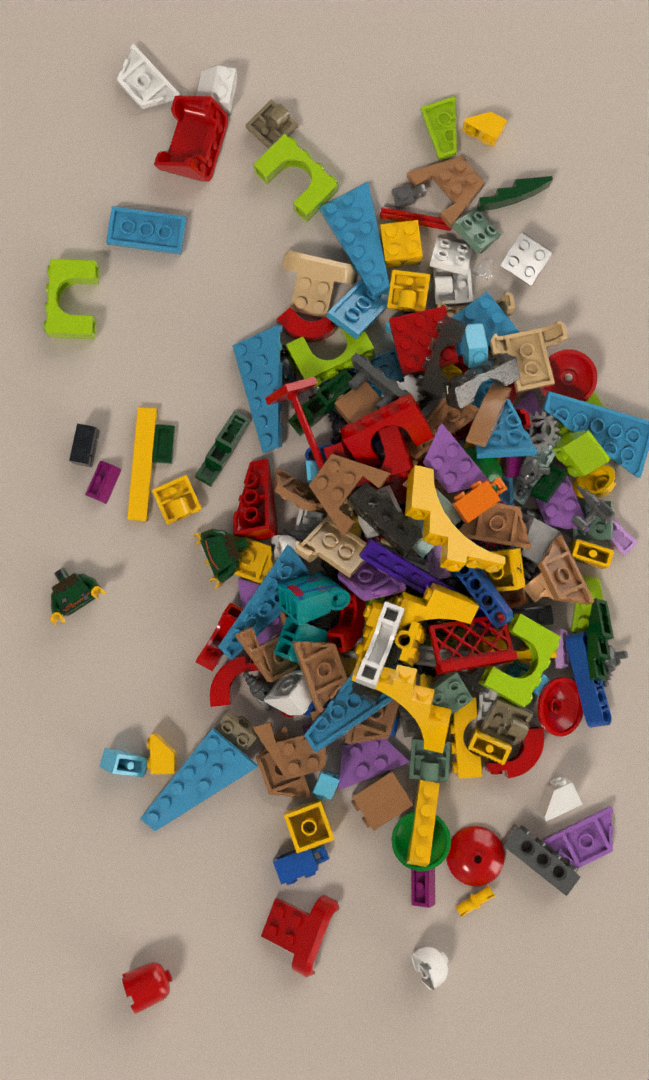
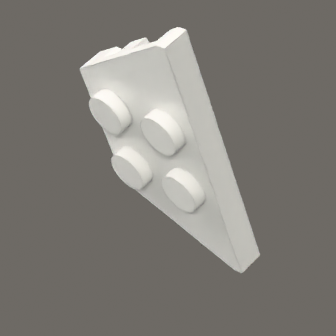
M132 44L130 54L125 59L123 69L117 77L118 84L142 109L172 102L175 96H181L142 52Z

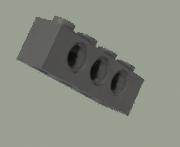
M514 824L502 839L501 844L567 896L581 878L576 873L578 869L569 862L567 864L563 863L560 860L562 856L553 849L549 852L545 848L547 844L538 837L535 840L530 837L529 834L531 832L523 825L518 827ZM529 841L530 847L527 850H522V843ZM545 854V860L537 862L538 855ZM556 866H561V872L554 875L553 869Z

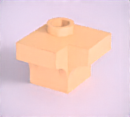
M541 572L535 574L530 581L525 583L526 587L523 589L531 603H536L542 597L554 600Z

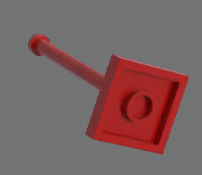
M311 377L285 384L267 396L265 400L267 405L291 400L320 471L325 462L298 399L301 394L318 384L316 378Z

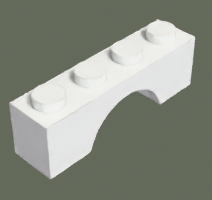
M385 601L371 643L357 673L356 683L376 689L405 608Z

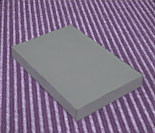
M530 517L526 526V533L532 548H521V555L538 564L556 536L562 534L568 548H570L573 538Z

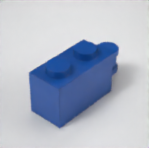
M321 845L297 853L295 849L273 859V864L281 885L284 883L290 885L297 882V878L302 876L308 878L315 875L316 871H318V864L330 858L325 845ZM317 852H319L320 858L316 859L314 855Z

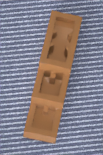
M492 383L473 421L466 442L482 447L487 445L497 427V421L503 412L504 404L510 395L511 388Z

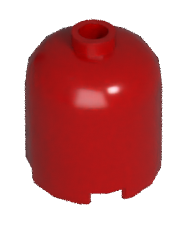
M157 962L148 963L122 974L124 990L127 997H132L134 1004L131 1005V1008L135 1014L163 1001L169 995V982L173 981L169 969L165 971L163 966Z

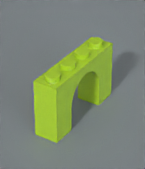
M286 134L253 164L254 172L267 185L282 170L288 167H298L309 174L311 178L309 187L293 202V210L306 222L320 210L319 207L325 205L338 192V182L335 177L329 176L320 163H315L311 159V155L306 150L299 148L296 140L292 137L289 138Z
M50 259V265L47 266L49 283L46 284L48 302H45L47 320H44V331L50 338L95 339L96 320L94 317L67 314L62 311L60 300L63 292L72 285H99L98 263L96 260Z
M339 327L347 347L342 355L332 360L317 358L311 352L304 337H300L286 344L302 380L315 377L318 384L314 387H317L323 381L333 379L344 369L347 371L354 369L351 357L355 353H358L361 357L365 356L369 361L375 357L374 346L365 331L355 339Z
M514 614L512 621L508 625L509 634L520 639L529 647L532 657L529 669L522 676L514 678L494 666H487L478 683L515 705L526 707L533 698L532 693L534 689L541 683V675L549 667L550 657L558 649L561 637L522 614Z

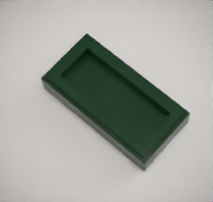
M155 425L153 463L172 464L175 426Z
M553 464L549 465V475L543 474L530 492L531 496L545 503L550 501L568 475V471Z

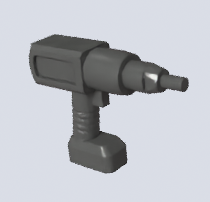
M579 485L577 486V489L580 490L581 495L585 498V502L590 508L587 510L589 514L584 519L575 515L571 518V522L581 532L585 531L597 516L605 524L610 523L615 517V512L602 499L600 500L593 493L591 494L588 490L581 488Z
M325 511L307 512L310 518H314L312 527H308L307 531L284 528L282 531L292 537H296L299 541H304L322 522Z

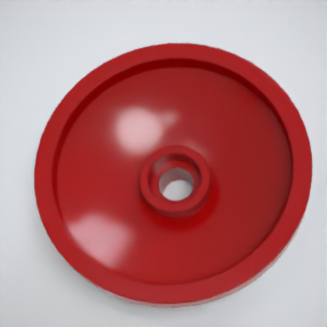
M573 349L561 350L548 357L555 384L541 387L544 396L546 397L547 392L550 391L585 402L593 394L597 384V370L593 361L586 354ZM566 374H571V375H572V379H571V380H567V379L565 378V375H566Z
M558 677L549 681L542 689L538 699L537 712L540 724L551 735L562 737L571 734L578 727L583 717V709L576 682L569 678Z
M469 826L459 830L452 836L446 861L449 870L457 880L469 886H483L495 880L502 871L505 862V852L500 839L492 831L481 826ZM477 855L481 857L479 862L474 861V857Z

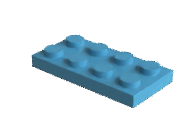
M112 206L106 243L112 246L181 255L187 219L186 216Z
M361 279L328 311L326 317L357 339L387 309L389 291L373 299Z

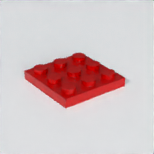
M446 306L389 319L402 376L459 362Z

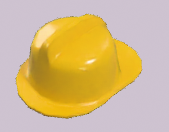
M607 465L599 467L586 476L578 477L572 484L575 495L579 498H584L580 490L577 489L579 485L598 497L607 496L616 486V481L614 480L615 471Z

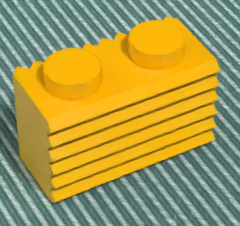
M580 539L572 540L569 549L575 561L601 568V570L610 567L614 550Z
M476 726L468 740L469 750L472 749L473 752L476 751V754H483L484 757L487 756L491 760L494 759L495 762L498 761L502 765L505 764L512 749L510 743L480 732V728Z

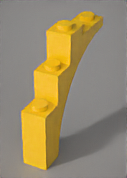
M414 465L410 474H408L405 516L412 517L415 520H424L422 541L434 546L441 545L440 567L455 572L460 571L466 565L468 568L485 569L487 572H498L505 565V557L479 547L466 538L452 524L437 497L434 485V469Z
M432 583L431 587L425 590L423 599L402 592L400 597L397 596L394 601V605L405 608L398 629L411 624L412 621L419 622L429 619H451L471 624L479 608L474 598ZM374 600L364 610L363 616L365 617L366 624L362 635L364 638L361 643L358 642L355 649L357 661L361 662L369 648L384 604Z
M357 661L352 675V681L356 682V676L362 663L361 661ZM397 665L396 669L384 667L376 690L396 700L413 716L421 729L424 749L443 754L452 709L432 705L435 689L415 685L417 669Z

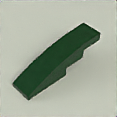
M553 177L515 179L512 187L497 188L495 196L479 197L477 210L481 212L499 209L533 197L547 189Z
M346 369L315 392L316 395L302 405L310 428L335 407V402L340 395L346 394L352 389L348 385V381L353 377ZM295 414L288 422L297 434L302 436L304 431L297 414Z
M234 410L216 437L215 443L205 457V461L195 474L196 479L212 487L251 421L250 418Z
M595 598L593 599L594 603H592L589 617L587 658L590 680L602 682L608 680L604 661L611 659L607 640L613 639L614 635L607 601Z

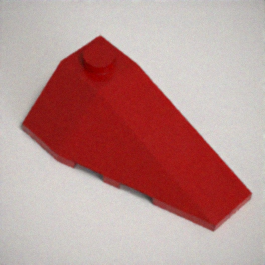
M269 460L252 461L249 463L245 476L243 493L238 499V509L233 515V535L258 540L273 538L274 535H278Z

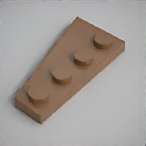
M449 391L426 420L431 427L434 437L441 424L453 435L476 417L479 408ZM410 438L407 446L411 458L417 462L427 455L434 438L418 446Z

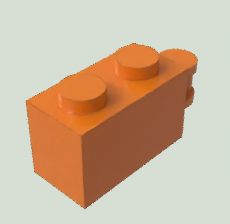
M500 477L490 483L488 480L482 482L478 480L470 485L471 490L466 493L462 491L454 497L455 501L451 505L462 521L469 523L501 500L498 495L508 488ZM496 485L498 491L495 492L492 486Z

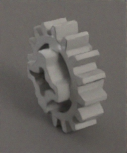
M538 411L535 412V416L529 413L531 428L527 429H529L530 441L533 446L535 445L539 454H542V449L544 448L548 452V446L555 447L556 445L553 441L560 439L556 435V433H560V429L557 428L559 424L557 421H553L554 417L552 415L547 418L546 412H543L542 416ZM551 426V435L549 436V435H548V430L550 429L549 427ZM537 430L542 431V434H536L535 432Z

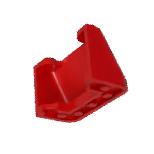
M175 96L171 112L178 122L168 153L166 151L158 152L154 166L161 171L197 181L208 182L213 176L226 133L228 115L211 96Z

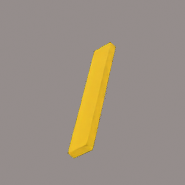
M138 407L127 516V520L147 522L157 408Z

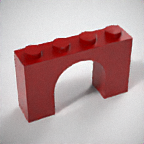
M411 393L401 396L396 401L384 405L380 409L366 414L361 419L349 423L340 429L343 442L356 461L371 467L381 464L379 453L371 440L373 435L383 427L395 425L404 428L416 446L434 438L428 421Z
M391 425L379 429L385 451L384 463L380 470L391 474L386 481L392 480L391 476L398 474L399 477L410 474L409 470L414 465L402 427ZM344 442L323 448L327 460L331 454L352 460ZM363 477L356 487L362 486V489L374 485Z

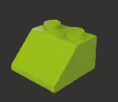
M589 430L564 434L555 444L556 446L552 448L556 458L563 463L568 473L573 477L586 476L611 460Z

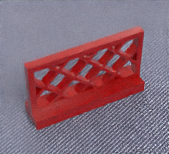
M498 614L499 618L504 621V614ZM487 616L473 618L469 627L466 626L468 623L461 621L430 625L428 627L437 665L435 667L436 675L503 664L518 659L517 652L513 651L507 624L503 625L498 632L490 626L491 621ZM474 623H479L485 627L481 635L471 629ZM456 626H461L466 630L462 638L453 633ZM436 629H442L448 633L443 642L436 637ZM487 629L497 635L492 643L483 638ZM468 633L478 638L474 646L464 641ZM449 636L459 641L455 649L445 644ZM498 638L505 641L507 649L500 650L495 646ZM480 640L489 646L486 653H481L476 649ZM461 644L471 650L467 656H462L457 652ZM442 647L452 653L449 659L441 660L440 650Z

